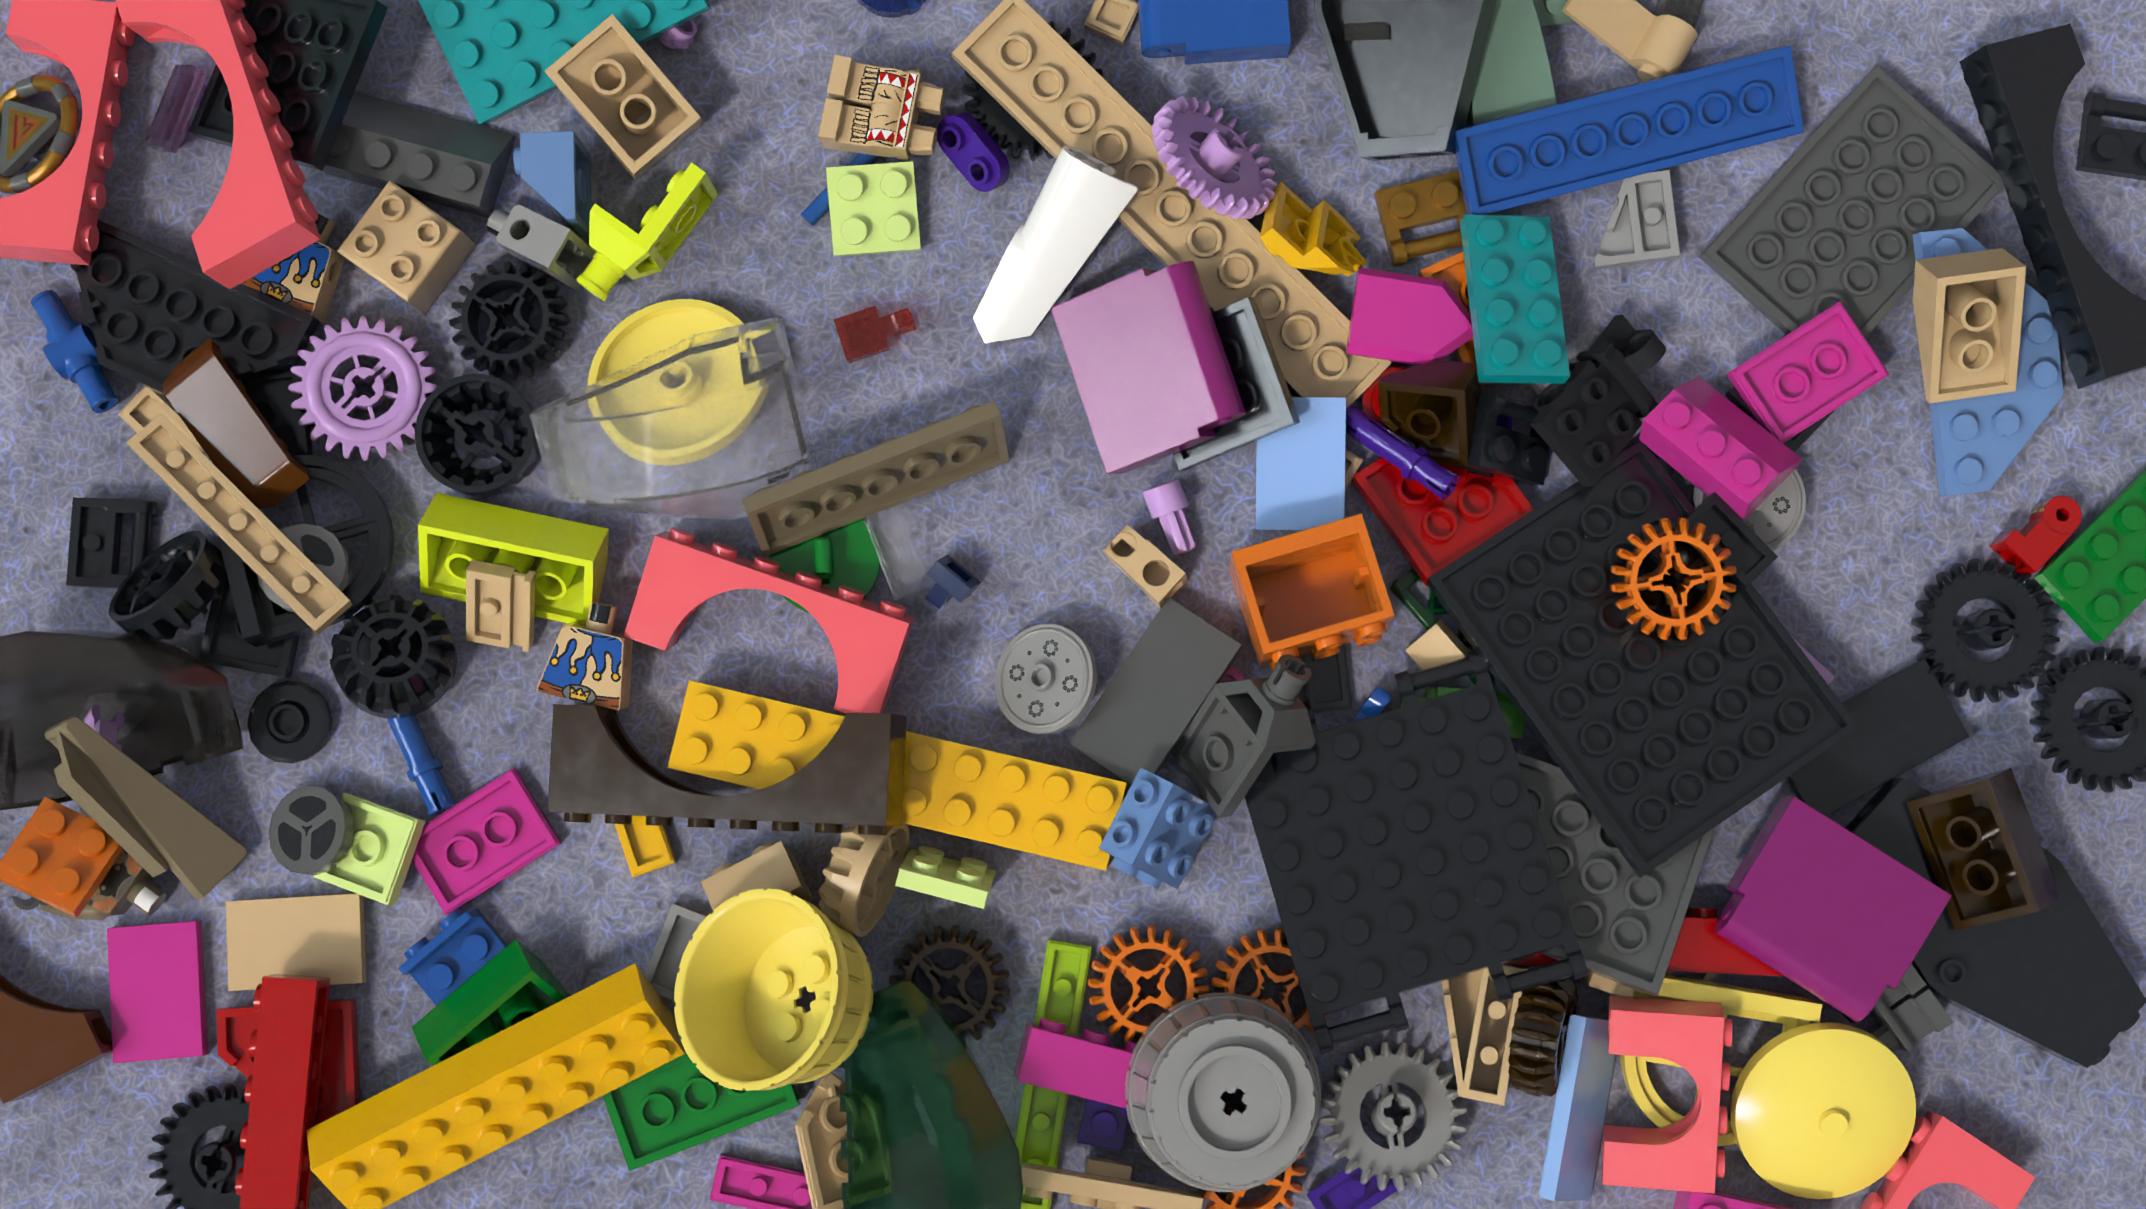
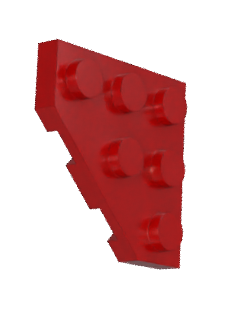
M1380 458L1354 474L1351 482L1423 583L1428 587L1426 582L1429 577L1534 510L1512 478L1498 475L1488 477L1469 473L1468 469L1440 464L1460 477L1453 493L1447 499L1442 500L1415 479L1408 481L1402 477L1399 468L1386 459Z
M356 999L328 1001L316 1125L361 1103ZM254 1006L216 1009L218 1055L231 1067L235 1066L248 1078L250 1075H253L254 1057H251L249 1053V1043L252 1032L257 1029L259 1011H255Z

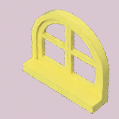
M1665 974L1659 994L1656 997L1635 989L1633 997L1721 1003L1725 1019H1727V1015L1781 1023L1783 1024L1782 1033L1795 1027L1810 1024V1021L1820 1022L1823 1005L1809 997ZM1620 1055L1621 1069L1626 1087L1641 1112L1659 1128L1672 1125L1681 1120L1684 1116L1667 1106L1653 1088L1647 1072L1646 1062L1676 1067L1681 1066L1663 1058ZM1730 1065V1076L1739 1077L1743 1067ZM1697 1087V1089H1696L1695 1100H1696V1097H1697L1698 1087ZM1731 1118L1727 1119V1133L1718 1134L1717 1146L1737 1144L1732 1130Z

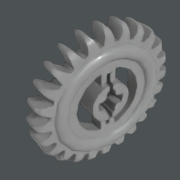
M1384 1041L1380 1046V1052L1377 1056L1372 1047L1367 1044L1363 1048L1364 1061H1361L1354 1053H1349L1347 1060L1351 1070L1341 1065H1336L1334 1072L1341 1082L1328 1080L1324 1084L1325 1088L1334 1097L1321 1099L1320 1105L1331 1111V1114L1321 1117L1319 1123L1333 1129L1332 1132L1323 1138V1141L1325 1143H1338L1339 1147L1332 1154V1159L1338 1160L1347 1157L1349 1160L1345 1167V1173L1350 1174L1355 1169L1360 1168V1182L1363 1185L1372 1176H1376L1377 1186L1380 1191L1386 1188L1389 1179L1393 1180L1399 1192L1405 1189L1406 1178H1409L1416 1188H1421L1423 1186L1421 1172L1433 1180L1438 1179L1439 1173L1434 1163L1450 1167L1453 1162L1445 1153V1150L1457 1152L1462 1149V1145L1451 1136L1463 1134L1467 1131L1466 1126L1454 1122V1118L1464 1115L1467 1112V1108L1452 1105V1101L1459 1097L1458 1090H1447L1445 1086L1452 1079L1453 1073L1449 1072L1441 1076L1435 1074L1440 1064L1439 1058L1424 1065V1048H1420L1410 1058L1408 1057L1406 1042H1402L1396 1054H1392L1389 1042ZM1398 1085L1414 1093L1421 1102L1425 1115L1424 1128L1418 1140L1409 1147L1404 1146L1403 1134L1414 1125L1417 1118V1109L1409 1096L1398 1092ZM1376 1086H1380L1381 1099L1374 1105L1371 1111V1122L1377 1133L1386 1137L1387 1148L1374 1143L1363 1130L1360 1120L1361 1103L1366 1094ZM1391 1105H1394L1395 1112H1403L1404 1117L1396 1125H1394L1393 1118L1385 1117L1384 1114ZM1394 1135L1396 1138V1146L1394 1144Z

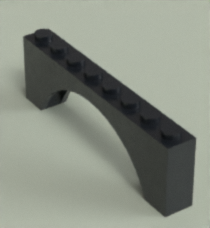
M2071 23L1985 45L1959 61L1963 71L1965 83L1969 87L1978 112L1979 122L1990 145L1994 163L1999 170L2006 189L2009 204L2013 209L2023 236L2024 246L2028 250L2035 269L2039 287L2047 300L2054 328L2060 338L2068 360L2069 370L2073 374L2077 388L2081 389L2145 369L2146 300L2131 293L2116 282L2090 255L2068 218L2057 186L2053 158V137L2056 117L2067 87L2085 65Z

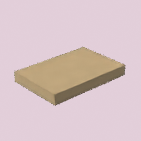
M353 893L226 901L228 991L256 990L258 984H262L263 976L273 974L330 978V985L367 982L364 896Z

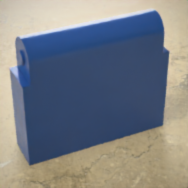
M1138 0L1141 51L1145 57L1166 58L1184 56L1185 65L1288 58L1291 48L1288 0Z

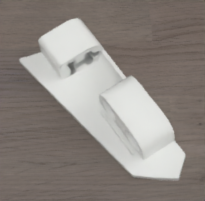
M1071 146L1062 147L1025 225H1021L1012 238L973 317L984 343L1027 337L1033 334L1051 307H1053L1137 193L1138 187L1115 177L1117 171L1091 155Z

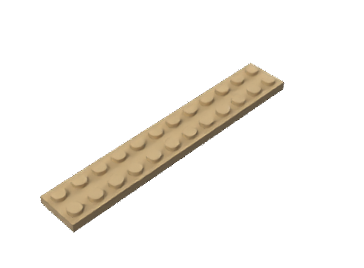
M1003 0L952 52L951 57L1056 160L1063 146H1071L1111 166L1117 171L1115 177L1138 187L1137 193L1117 219L1165 267L1185 261H1194L1212 313L1247 297H1255L1286 384L1298 397H1347V408L1392 363L1388 360L1346 354L1350 320L1297 268L1291 267L1280 256L1272 255L1260 239V232L1247 219H1234L1229 217L1228 214L1222 216L1216 213L1214 207L1209 210L1202 206L1200 199L1194 200L1191 198L1186 188L1181 189L1176 183L1177 178L1170 176L1165 168L1168 165L1161 162L1157 155L1159 150L1155 149L1153 144L1152 126L1024 0Z

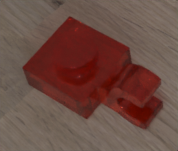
M872 306L834 319L848 363L889 351L891 349L887 337L899 336L917 330L912 313L908 308L880 317L877 307Z

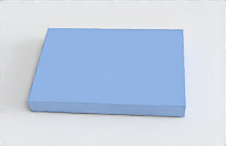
M1291 397L1300 423L1257 440L1256 530H1306L1345 518L1347 397Z

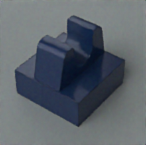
M946 555L937 560L927 572V575L936 584L925 598L940 609L952 597L962 602L971 596L981 582L953 558Z

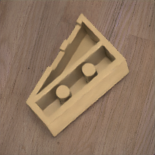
M1502 964L1506 976L1528 970L1526 967ZM1487 968L1441 981L1458 1096L1504 1106L1509 1081L1508 1070L1510 1064L1508 1058L1512 1037L1511 1029L1514 1025L1518 999L1521 997L1522 991L1513 993L1512 999L1498 1002Z

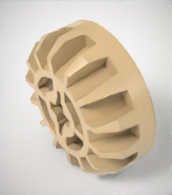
M902 822V826H886V835L858 834V825L850 824L849 828L842 830L839 845L832 847L831 853L833 857L829 867L823 870V875L826 877L825 882L818 890L821 897L818 906L830 920L851 934L864 937L876 926L886 911L896 888L895 884L899 868L908 853V825Z

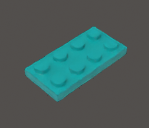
M1465 214L1460 222L1478 382L1565 384L1570 377L1550 217Z

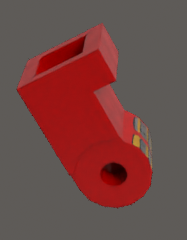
M2057 496L2042 501L2034 506L2030 512L2029 522L2020 532L2013 529L2002 533L1989 547L2007 564L2014 563L2016 565L2015 571L2019 575L2036 573L2078 528L2082 518L2081 509L2075 500L2066 496Z

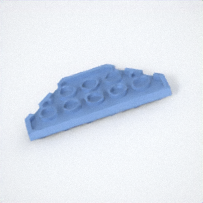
M1963 228L1913 234L1915 260L1988 250ZM2026 282L2024 287L2016 391L1930 403L1939 496L1990 491L2064 395L2058 333L2054 328L2047 300Z

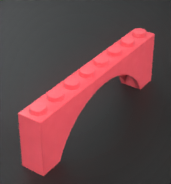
M115 0L122 23L149 43L175 42L195 46L207 51L220 69L228 87L233 111V143L230 161L221 189L212 207L191 235L202 272L226 288L232 289L320 240L321 238L315 224L318 214L311 201L306 197L302 184L306 182L305 176L301 168L293 160L290 148L293 147V141L280 122L278 112L281 111V107L276 96L268 87L266 77L269 76V72L265 63L256 52L254 43L257 41L256 34L251 25L245 20L242 8L245 7L244 0Z

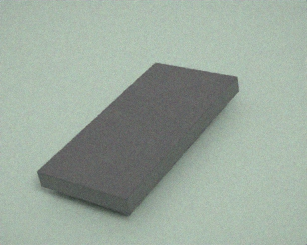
M1169 597L1069 744L1130 786L1140 768L1157 775L1183 737L1214 685L1220 683L1244 647Z

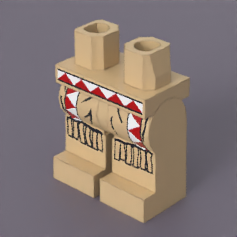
M834 54L827 88L829 98H825L818 138L823 148L882 157H896V159L910 161L911 154L934 155L937 129L917 125L919 112L941 115L945 101L944 88L923 82L921 73L904 72L894 68H881L853 62L852 58Z

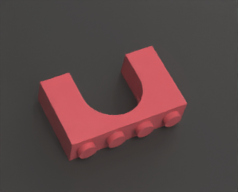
M1609 996L1608 1053L1657 1057L1675 1062L1692 1076L1697 1084L1698 1091L1691 1110L1681 1120L1672 1125L1662 1128L1603 1125L1602 1185L1715 1194L1716 1177L1724 1178L1725 1151L1718 1150L1717 1145L1718 1134L1727 1133V1107L1720 1106V1091H1729L1730 1064L1722 1062L1723 1046L1731 1047L1732 1019H1725L1721 1003Z
M1927 1111L1925 1116H1919L1915 1119L1911 1139L1902 1156L1898 1158L1891 1169L1884 1175L1885 1180L1877 1193H1870L1864 1199L1860 1209H1907L1918 1193L1938 1183H1957L1995 1209H2016L2036 1177L1944 1116Z

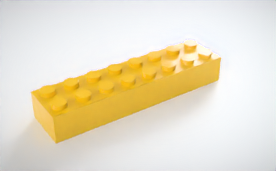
M634 963L306 1130L310 1170L347 1209H382L684 1055L675 1018L637 964Z

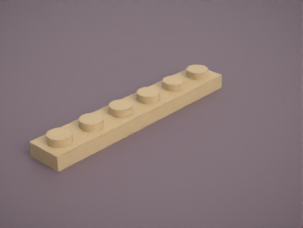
M162 413L126 442L317 635L352 606L351 601Z

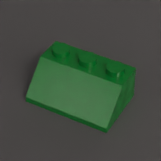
M515 939L411 1028L425 1060L433 1066L571 995L543 961Z

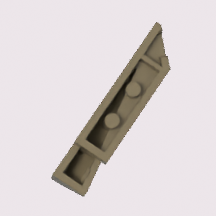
M71 716L45 731L46 740H49L59 750L62 761L54 769L58 785L152 877L167 871L169 867L190 894L198 901L204 898L246 856L247 849L77 716Z

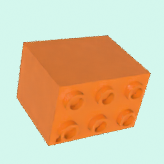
M1362 513L1231 552L1229 572L1259 669L1270 667L1271 671H1273L1282 655H1292L1300 658L1313 654L1314 659L1318 660L1339 653V646L1354 641L1357 647L1374 644L1383 639L1381 634L1387 632L1395 616Z

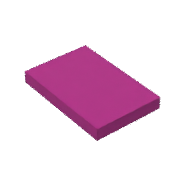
M1839 301L1726 375L1758 423L1784 443L1890 374Z
M513 768L424 824L412 861L444 914L450 915L455 910L463 907L553 850L562 842L516 768Z
M201 920L107 928L113 1063L208 1055Z

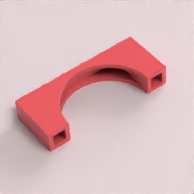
M12 0L6 35L23 52L52 59L72 72L81 95L82 120L79 134L72 150L64 162L49 177L28 190L0 198V258L90 266L92 251H95L99 244V231L97 228L99 211L105 207L107 199L104 185L107 168L112 166L114 160V149L111 144L114 127H118L121 120V107L119 104L121 87H124L128 81V66L126 63L128 48L134 44L136 32L122 23L116 2L95 0Z
M671 528L670 532L664 531L654 536L623 635L624 637L666 651L676 644L680 632L690 616L709 598L736 589H762L775 592L790 598L806 609L826 633L835 654L838 670V691L834 710L845 714L884 713L915 617L905 614L906 607L886 600H881L880 605L863 600L865 595L863 592L847 586H839L837 591L821 585L822 578L807 572L797 571L796 576L779 570V563L767 558L755 557L754 561L739 557L737 556L738 549L723 543L713 542L712 547L695 541L697 537L695 534L683 529Z

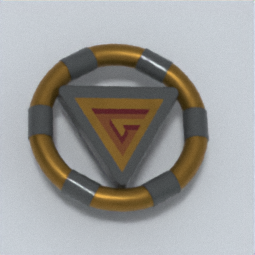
M33 75L18 81L0 97V192L18 194L34 187L49 177L67 157L77 131L78 107L77 100L70 87L59 78L49 75ZM43 91L51 92L60 106L61 116L19 102L24 98ZM32 157L41 161L32 170L14 176L24 170Z

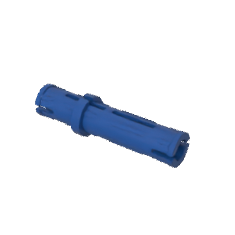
M415 715L404 718H387L410 769L407 771V776L411 782H416L428 809L429 816L441 814L444 812L443 808L448 810L456 805L440 772L443 765L439 758L434 759Z

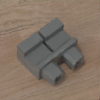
M1910 964L1897 988H1885L1871 1010L1870 1015L1878 1025L1869 1030L1868 1033L1881 1040L1892 1052L1897 1049L1909 1052L1916 1046V1042L1933 1031L1940 1032L1952 1024L1953 1021L1929 988H1924L1927 984L1914 966ZM1842 1013L1850 1023H1856V1021Z

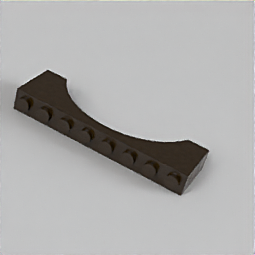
M553 704L547 812L564 813V822L591 823L592 814H605V823L632 824V816H646V825L673 826L674 817L688 818L687 827L715 828V819H729V829L757 830V821H772V830L799 831L800 822L815 823V832L842 833L843 824L858 825V834L886 835V826H902L907 716L881 713H847L838 731L827 746L811 762L795 774L770 787L751 793L720 796L697 791L682 785L654 767L631 742L615 710L595 705Z

